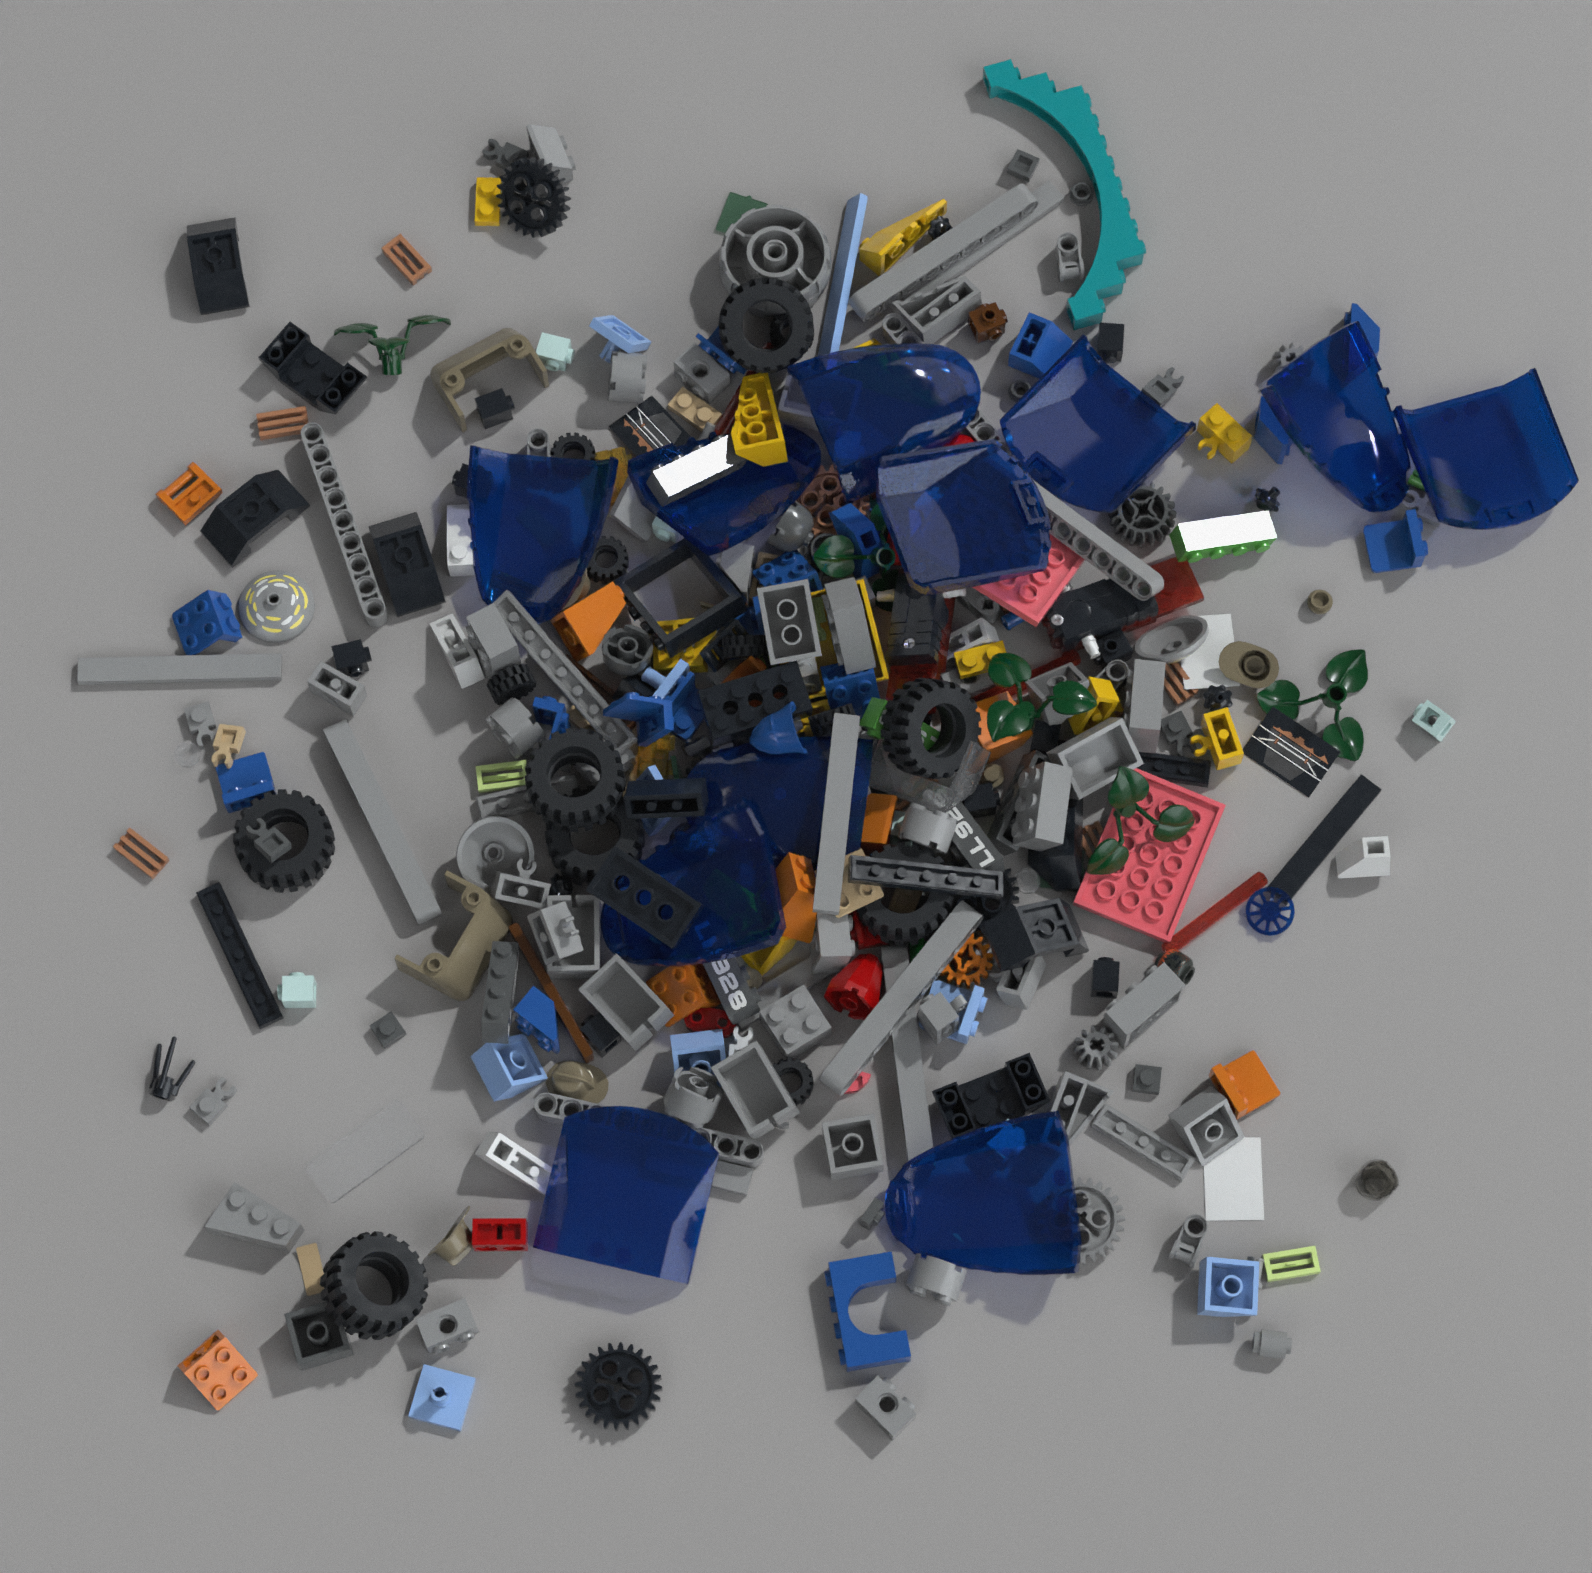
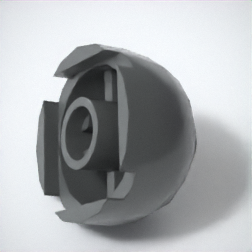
M794 501L793 505L787 509L776 525V532L774 535L771 534L767 542L784 552L796 551L802 545L807 547L815 536L811 533L814 526L812 515L803 505Z
M630 624L624 625V628H611L605 634L602 642L603 661L611 671L622 676H634L642 672L649 665L653 654V643L650 641L649 634L642 628Z

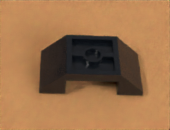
M235 217L187 225V243L201 315L250 307L247 286L243 275Z
M289 322L258 357L281 384L317 410L335 415L367 379L365 374L348 362L343 366L313 345L309 334L292 322Z
M279 470L258 474L220 502L214 508L200 532L233 568L252 553L249 544L285 516L292 521L309 508L310 504Z
M417 512L368 526L397 617L446 603Z
M1061 898L1015 907L981 925L1000 972L1021 968L1034 957L1061 951L1064 952L1065 957H1070L1089 951L1070 904Z
M1030 1053L1005 1062L1004 1068L958 1085L956 1081L932 1091L952 1140L979 1136L998 1128L1008 1118L1012 1122L1017 1121L1050 1102V1098Z

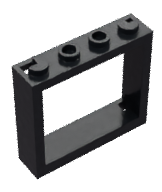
M691 534L614 581L615 585H618L624 593V600L628 606L627 610L633 620L639 619L641 628L654 638L653 643L660 651L663 649L669 658L674 657L747 612L742 595ZM691 558L724 600L667 635L633 592Z

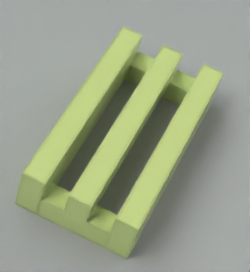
M527 760L476 766L479 793L508 790L526 785L525 767ZM521 768L523 770V772L504 773L482 777V773L514 770ZM524 778V780H516V781H508V782H500V783H493V784H485V785H483V783H488V782H496V781H504V780H512V779Z
M1315 1246L1262 1255L1267 1282L1315 1275L1321 1272ZM1306 1254H1311L1312 1257L1270 1265V1260ZM1313 1264V1268L1272 1274L1274 1270Z

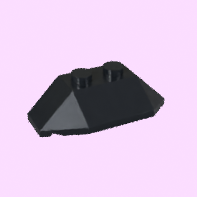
M1083 798L1080 800L1069 799L1062 845L1043 851L1028 849V865L1056 892L1079 890L1082 883Z

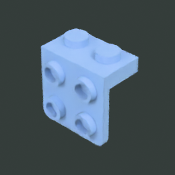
M940 980L933 982L929 994L935 996L941 992L949 1003L959 995H962L967 1001V1007L957 1013L959 1016L958 1030L947 1038L967 1044L970 1036L975 1037L979 1022L975 1021L978 1012L983 1013L988 999L984 997L985 988L975 985L972 992ZM919 1022V1027H920L922 1030H925V1029L923 1028V1026H922V1025L920 1024V1022Z

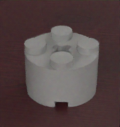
M612 351L610 361L612 366L609 371L608 401L643 403L646 379L644 377L647 368V355Z
M512 697L485 720L493 729L492 734L500 743L505 741L509 745L507 749L517 759L545 736V733L538 722L535 723L530 717L532 714L519 700Z
M911 802L897 837L906 842L912 840V842L920 844L924 849L928 847L934 852L947 854L957 826V819L949 817V814L942 811L934 810L932 812L925 809L926 807Z
M683 1067L678 1068L664 1097V1112L670 1117H678L688 1122L692 1127L702 1128L705 1123L713 1119L724 1090L722 1086L719 1087L716 1084L718 1079L705 1070L690 1067L689 1071H682Z
M916 1253L906 1285L910 1287V1293L925 1298L927 1293L935 1296L936 1302L950 1306L952 1301L957 1302L967 1270L962 1268L961 1272H958L955 1269V1264L928 1255L926 1260H922L921 1254Z

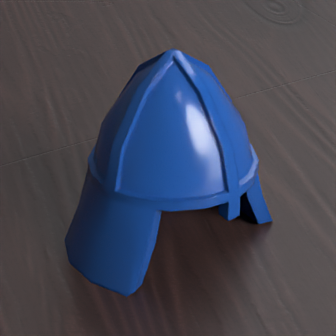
M792 701L779 711L762 719L754 728L749 740L750 743L758 750L769 754L808 753L807 749L802 747L795 730L792 713L796 710L795 703Z

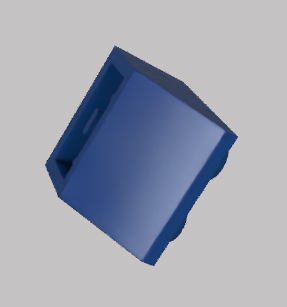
M1029 312L1009 353L1008 366L1054 384L1073 341L1052 321Z
M1261 396L1255 418L1254 439L1277 464H1282L1284 456H1289L1290 446H1292L1293 431H1291V426L1294 422L1295 408H1290L1291 398Z
M533 986L513 1009L515 1021L518 1024L517 1028L527 1037L533 1035L538 1039L537 1044L549 1053L552 1050L555 1054H558L560 1052V1042L554 1001Z

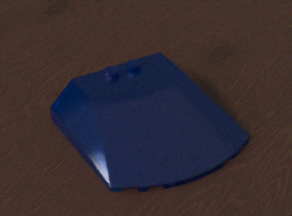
M1084 334L999 420L1002 434L1012 456L1032 480L1067 503L1083 509L1104 513L1115 511L1196 430V423L1193 421L1186 423L1175 419L1106 364L1090 345L1088 338Z
M1536 368L1530 369L1526 374L1498 387L1414 410L1403 409L1402 405L1396 406L1393 410L1436 518L1440 523L1474 530H1491L1515 526L1530 521L1551 510L1572 491L1579 481Z
M995 439L882 456L878 458L875 464L877 503L910 587L925 596L1012 579L1045 571L1047 568L1049 550L1051 549L1049 536L1051 526L1043 497L1029 473L1025 474L1017 464L1019 460L1014 455L1009 456L1001 448L1002 444Z
M604 1106L583 1110L565 1117L533 1248L689 1284L720 1153L701 1134L688 1125L648 1109L628 1106Z

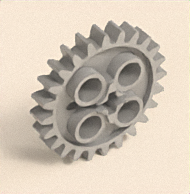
M1078 1177L1077 1184L1074 1185L1070 1179H1067V1187L1065 1188L1058 1183V1193L1049 1191L1052 1197L1051 1201L1043 1199L1047 1209H1039V1213L1045 1216V1218L1038 1220L1039 1225L1046 1226V1228L1040 1231L1041 1236L1049 1235L1044 1243L1046 1246L1054 1243L1051 1250L1052 1253L1055 1254L1061 1250L1060 1258L1064 1260L1070 1255V1260L1073 1264L1077 1257H1080L1082 1264H1085L1089 1256L1095 1263L1096 1254L1098 1253L1105 1258L1106 1253L1104 1249L1115 1250L1111 1244L1112 1240L1116 1242L1121 1241L1116 1232H1124V1227L1118 1225V1223L1125 1221V1217L1117 1215V1213L1123 1210V1206H1114L1119 1200L1118 1196L1109 1197L1112 1189L1108 1187L1102 1191L1103 1183L1099 1181L1096 1186H1093V1180L1090 1177L1086 1184H1083L1081 1177ZM1078 1196L1088 1198L1086 1206L1082 1208L1075 1207L1074 1200ZM1068 1204L1080 1217L1086 1216L1087 1223L1100 1233L1099 1237L1093 1235L1082 1223L1078 1224L1075 1216L1067 1211L1064 1205ZM1097 1214L1107 1215V1222L1104 1225L1098 1226L1093 1223L1094 1217ZM1065 1215L1070 1218L1069 1224L1063 1228L1056 1226L1057 1218ZM1081 1233L1088 1234L1090 1237L1088 1243L1085 1245L1076 1244L1077 1235Z

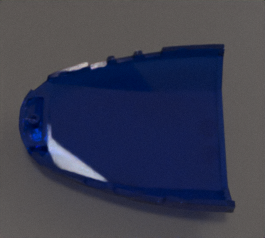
M1356 321L1314 343L1259 384L1258 387L1282 429L1312 469L1338 493L1358 507L1372 513H1382L1394 509L1406 497L1410 487L1406 484V473L1411 469L1404 434L1398 433L1395 418L1398 416L1397 411L1391 410L1387 399L1390 390L1388 387H1383L1378 375L1382 369L1359 321Z
M901 343L864 346L821 355L787 367L788 375L793 377L803 393L835 466L845 505L891 484L896 478L908 471L914 470L924 460L931 458L939 449L950 443L970 424L980 404V381L973 366L960 353L943 345Z
M784 425L782 432L788 462L763 467L747 460L741 469L664 507H661L646 484L651 475L650 471L659 464L664 466L670 464L671 460L680 454L684 456L690 454L695 447L701 444L704 447L711 444L710 442L718 437L716 432H711L706 439L696 441L694 437H690L684 445L675 447L671 443L628 460L627 473L641 504L706 555L711 556L728 550L748 539L783 514L807 489L821 468L822 452L819 445L809 435L796 428ZM731 428V430H730V433H728V434H723V436L725 437V436H727V435H730V434H731V431H732V428Z
M470 445L467 500L470 511L468 524L471 529L472 540L470 547L474 556L475 565L473 567L479 593L487 606L508 590L538 624L551 620L565 607L577 588L601 536L614 490L619 462L617 458L610 457L609 459L594 461L509 454Z
M798 737L802 747L807 749L808 753L769 754L758 750L751 743L720 749L709 754L693 767L687 777L706 778L709 799L704 816L686 817L687 823L696 835L708 845L767 873L772 874L788 852L810 858L813 870H817L831 737ZM858 738L845 856L860 849L872 765L873 740Z
M741 797L695 820L696 824L686 831L676 832L674 834L675 838L667 844L656 846V852L647 859L639 860V862L705 905L677 949H672L603 903L600 920L601 931L607 947L614 955L618 954L626 962L635 965L684 966L731 959L779 943L785 931L786 922L769 836L749 800ZM627 876L620 878L618 882V887L621 891L629 887L630 881ZM644 891L640 895V902L642 905H647L651 901V894L649 891ZM670 905L663 907L661 911L663 919L668 920L672 917L673 909Z
M1059 1111L1014 1118L955 1137L909 1160L902 1166L888 1185L885 1196V1213L888 1226L896 1240L903 1243L915 1255L919 1253L925 1259L928 1255L950 1262L956 1266L993 1273L1049 1275L1079 1272L1082 1241L1069 1138Z

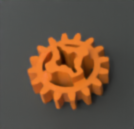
M973 933L949 962V964L954 965L957 970L956 973L950 968L949 964L941 972V976L948 975V984L954 980L956 981V987H960L961 983H965L966 988L970 989L971 982L974 981L979 986L980 977L988 978L986 970H992L993 964L987 961L993 960V954L987 953L990 950L989 944L982 945V936L975 940ZM973 947L980 952L981 956L976 955ZM968 951L969 958L966 964H964V968L962 969L961 960ZM973 970H974V971H977V972H975V973H973V974H971V975H966L967 973H969V972H971V971H973Z

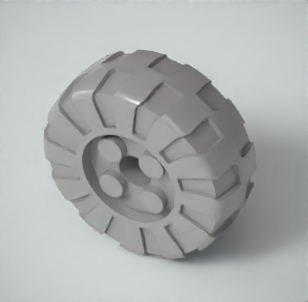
M778 204L767 205L759 209L753 208L742 214L735 224L732 223L723 237L719 251L720 277L723 286L728 291V295L736 287L751 279L761 277L780 279L799 290L809 306L812 307L817 302L818 296L824 293L831 274V250L823 229L817 222L814 223L807 213L797 208L791 209ZM768 301L756 303L748 309L749 314L765 318V316H780L786 313L781 306Z

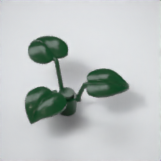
M421 315L407 319L409 323L404 338H378L375 329H378V326L368 323H354L339 327L334 330V336L340 332L352 334L365 332L372 335L373 338L368 339V343L377 348L379 360H382V374L400 375L402 374V359H405L407 343L410 342L411 329L417 325L445 322L451 325V320L434 315ZM402 345L401 351L399 353V350L396 347Z
M889 496L879 501L872 508L869 520L874 523L876 530L880 531L879 538L883 546L875 547L870 555H853L854 545L850 539L843 535L828 537L813 554L816 566L825 574L836 578H843L853 573L855 569L853 559L871 560L873 565L883 567L881 572L882 578L877 579L871 589L876 597V606L892 612L893 602H878L877 592L896 588L898 570H891L886 575L887 570L895 562L896 555L889 548L890 545L886 542L884 534L888 537L893 514L900 512V507L908 506L907 496Z
M1349 650L1333 657L1326 666L1325 675L1330 682L1335 684L1330 685L1323 693L1298 701L1300 697L1299 689L1288 680H1276L1257 694V701L1266 714H1268L1272 707H1275L1293 720L1299 714L1298 706L1322 700L1326 707L1335 709V723L1326 726L1322 739L1341 751L1338 755L1339 758L1353 762L1359 760L1364 746L1362 728L1352 717H1345L1339 721V713L1342 709L1340 704L1345 701L1347 693L1358 692L1367 683L1368 668L1365 650Z
M998 653L992 656L988 665V676L995 685L1008 688L1015 684L1017 687V704L1015 706L1007 700H999L994 702L988 709L987 727L993 742L1032 729L1035 717L1039 718L1041 712L1052 701L1053 710L1063 715L1084 713L1097 706L1095 698L1082 684L1066 680L1057 683L1052 690L1053 696H1049L1036 710L1031 702L1022 701L1020 682H1026L1031 678V668L1026 660L1012 653Z
M1119 766L1117 775L1108 791V802L1115 809L1113 815L1116 819L1119 840L1117 842L1114 838H1108L1101 842L1092 853L1086 871L1092 875L1111 874L1120 870L1127 862L1129 851L1125 846H1122L1124 844L1121 816L1131 817L1138 811L1152 824L1157 825L1153 835L1162 842H1172L1183 837L1193 826L1195 818L1191 811L1183 805L1167 807L1161 812L1159 820L1151 817L1136 803L1142 801L1149 792L1148 781L1137 771Z

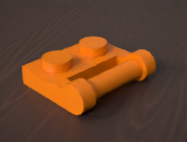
M194 462L190 463L187 466L188 469L164 490L160 489L155 494L159 501L185 526L223 493L222 489ZM192 478H198L174 500L171 499Z

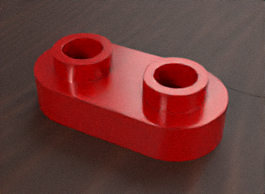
M699 1008L684 1018L685 1026L689 1031L699 1032L722 1029L723 1038L730 1037L736 1027V1024L733 1025L724 1010L714 1008ZM695 1014H699L702 1016V1019L696 1022L692 1017ZM726 1020L728 1023L725 1027H720L718 1022Z

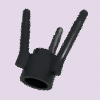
M175 1036L171 1039L161 1075H159L162 1045L157 1044L153 1076L149 1087L151 1089L150 1095L170 1101L171 1095L177 1096L179 1088L195 1065V1061L191 1060L175 1085L173 1084L174 1079L167 1076L177 1040Z

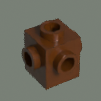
M996 302L982 304L974 311L968 312V325L977 344L986 340H996L1005 333V325L1008 323L1007 316L1003 309L999 310Z

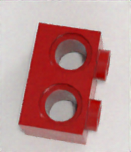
M472 1218V1246L474 1251H528V1223L526 1218Z

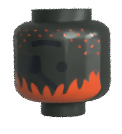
M1169 949L1167 952H1161L1155 960L1157 967L1165 962L1185 985L1191 981L1195 968L1190 957L1177 949Z

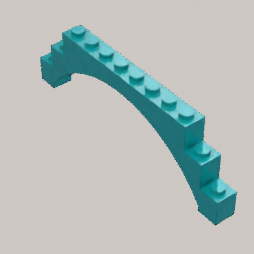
M1011 59L984 66L983 81L989 98H999L1013 103L1047 123L1074 150L1091 180L1099 209L1100 240L1093 265L1075 296L1067 299L1066 311L1074 331L1099 324L1100 322L1102 323L1103 313L1106 312L1103 299L1122 294L1123 284L1126 283L1123 269L1141 265L1143 256L1146 254V248L1143 240L1138 239L1136 220L1130 217L1129 201L1127 197L1123 198L1121 193L1123 190L1121 179L1114 174V160L1111 155H1107V142L1105 136L1099 133L1098 117L1091 112V98L1088 93H1084L1082 85L1056 92L1055 83L1053 80L1049 81L1047 72L1021 79L1018 67L1014 68Z

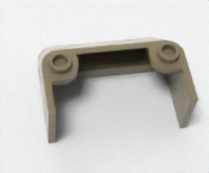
M504 328L443 360L431 369L432 383L462 432L467 431L464 414L453 396L464 389L465 379L508 356L516 360L526 357L544 388L549 387L547 369L529 340L516 330Z
M446 871L444 876L447 886L462 894L461 902L464 909L474 914L449 958L440 953H431L423 959L420 966L398 954L394 959L398 970L454 1000L465 1001L473 995L489 967L492 942H504L509 933L508 927L513 924L511 913L482 888Z

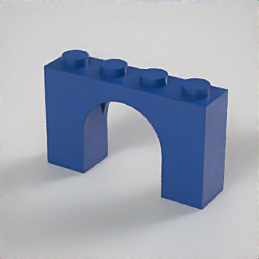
M892 1251L828 1262L829 1270L824 1271L826 1286H832L833 1296L829 1297L831 1313H837L838 1323H833L836 1339L841 1338L843 1349H838L840 1364L846 1365L847 1372L911 1361L906 1330L879 1335L867 1334L854 1326L848 1313L849 1304L859 1291L869 1287L896 1283L897 1277Z

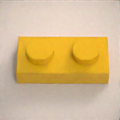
M477 177L475 226H500L501 208L498 205L501 203V199L496 197V195L501 193V190L497 188V185L502 183L500 178Z
M1003 640L954 652L953 657L960 679L987 673L992 656L998 653H1007Z

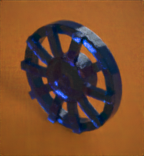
M1265 887L1259 889L1252 894L1247 902V920L1250 926L1262 935L1275 936L1281 934L1290 927L1294 920L1295 908L1293 901L1286 892L1279 888ZM1271 891L1270 901L1266 900L1264 892ZM1275 892L1283 895L1277 902H1274ZM1258 895H1260L1263 901L1262 905L1254 901ZM1285 899H1287L1290 906L1279 907V905ZM1251 904L1260 908V911L1250 912ZM1291 910L1290 917L1287 918L1281 915V911ZM1261 915V918L1254 924L1251 916ZM1279 918L1287 922L1282 928L1277 921ZM1265 920V930H1261L1257 926ZM1270 922H1274L1277 928L1276 931H1269Z

